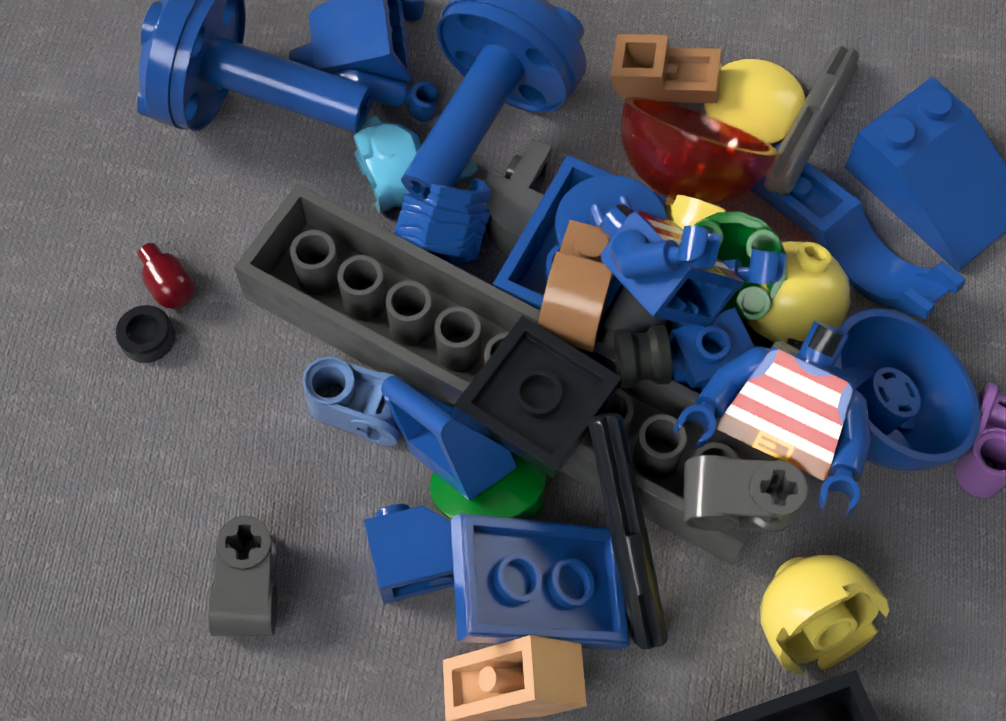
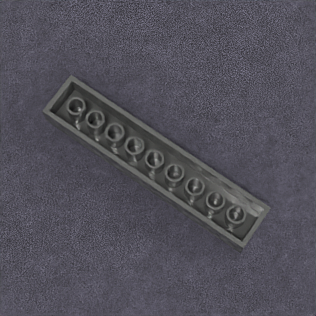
M298 183L234 266L245 299L369 367L406 380L448 404L453 409L454 404L521 316L526 317L537 325L539 321L540 310ZM596 340L593 352L576 348L617 374L615 350L598 340ZM672 379L670 384L656 385L651 380H640L635 387H620L601 414L617 412L624 418L643 516L733 565L751 531L729 530L708 532L691 529L684 525L685 462L690 458L704 455L726 456L741 460L777 461L779 459L715 429L714 434L703 447L695 448V445L704 434L702 425L694 420L685 421L678 433L675 434L674 425L677 419L687 407L696 405L699 393ZM721 418L716 419V426ZM589 430L560 471L603 494ZM767 489L766 493L771 494L773 489Z

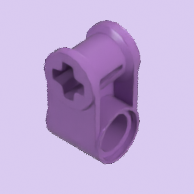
M988 381L978 396L980 427L973 446L958 458L955 467V475L960 486L969 494L980 498L993 497L1006 487V394L998 392V385ZM982 457L993 461L998 470L987 466Z

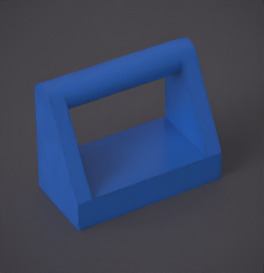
M390 376L384 380L381 388L382 394L410 453L467 500L471 501L517 468L510 450L455 416L454 409L448 404L397 376Z

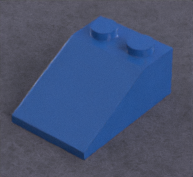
M933 76L858 132L844 167L957 272L961 271L1006 234V164L972 110Z

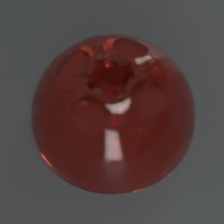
M634 96L625 98L621 115V138L624 152L632 169L655 193L664 197H670L675 200L677 195H683L713 205L733 200L747 192L763 178L778 153L772 145L764 140L713 117L649 98Z

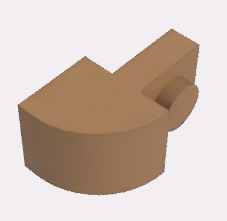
M617 34L610 74L612 86L623 100L637 108L650 112L668 114L669 102L717 103L722 68L721 48H670L668 35Z
M569 220L559 252L556 251L542 301L538 326L572 347L593 352L614 279V274L601 261V252L611 239L601 230V227Z

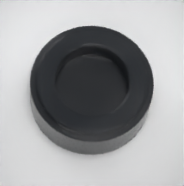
M141 305L128 310L119 319L116 326V339L128 358L139 363H151L163 358L171 350L175 341V331L169 317L163 310L151 305Z

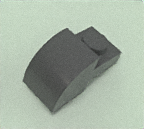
M534 139L531 140L523 156L515 155L505 177L489 172L485 181L492 190L490 199L487 201L490 215L487 224H485L486 232L494 247L507 258L542 200L544 194L540 192L550 176L552 147Z

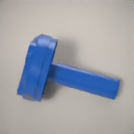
M160 0V2H154L148 9L141 29L140 89L137 98V110L140 115L178 129L200 131L214 119L230 90L354 133H358L362 129L372 101V88L244 45L246 26L244 0Z
M450 0L437 25V39L447 59L464 76V79L401 177L402 184L410 193L428 199L432 183L453 188L505 103L522 110L543 113L559 109L571 97L583 78L587 67L585 53L580 42L584 35V28L573 14L563 8L551 5L546 0Z

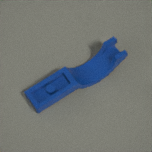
M782 143L744 171L743 185L826 248L843 268L849 278V284L858 293L876 304L927 319L934 312V303L947 292L957 293L964 287L966 279L944 262H940L935 267H918L902 260L890 251L872 230L865 217L862 202L808 162L789 194L781 196L776 191L769 192L764 186L766 181L765 173Z

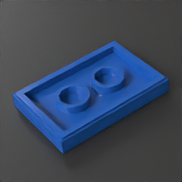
M466 513L456 515L451 519L457 641L501 644L528 635L580 643L582 648L620 650L629 646L626 605L610 528Z

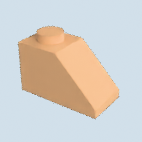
M528 635L443 660L446 721H487L543 717L587 706L582 645L580 643Z

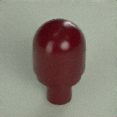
M155 243L143 245L137 255L144 264L141 272L143 283L154 300L167 309H179L186 306L195 294V282L190 272L179 258L170 253H162Z

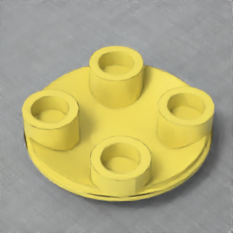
M743 59L728 63L721 68L717 103H704V108L710 122L720 132L721 140L729 147L742 148L746 145H770L784 140L806 99L797 79L783 67L765 60Z

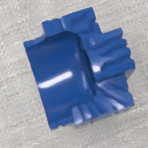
M473 178L469 191L432 183L428 199L421 198L413 193L404 194L403 210L400 211L394 234L454 266L467 264L469 260L477 259L483 239L482 236L486 230L485 224H487L490 215L487 201L490 199L492 190L485 181Z

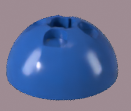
M868 309L857 312L838 328L848 334L849 337L834 366L856 377L854 389L860 392L867 400L871 444L866 461L897 471H922L948 464L964 455L973 446L980 427V407L977 393L968 372L959 358L938 335L917 320L886 309Z

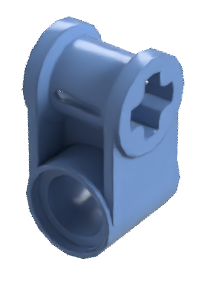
M330 356L318 358L309 364L304 371L302 382L308 411L314 419L323 424L357 434L365 440L383 446L396 445L400 437L397 423L381 390L384 380L395 375L376 372ZM328 384H336L344 388L341 394L332 398H324L316 394L321 387Z

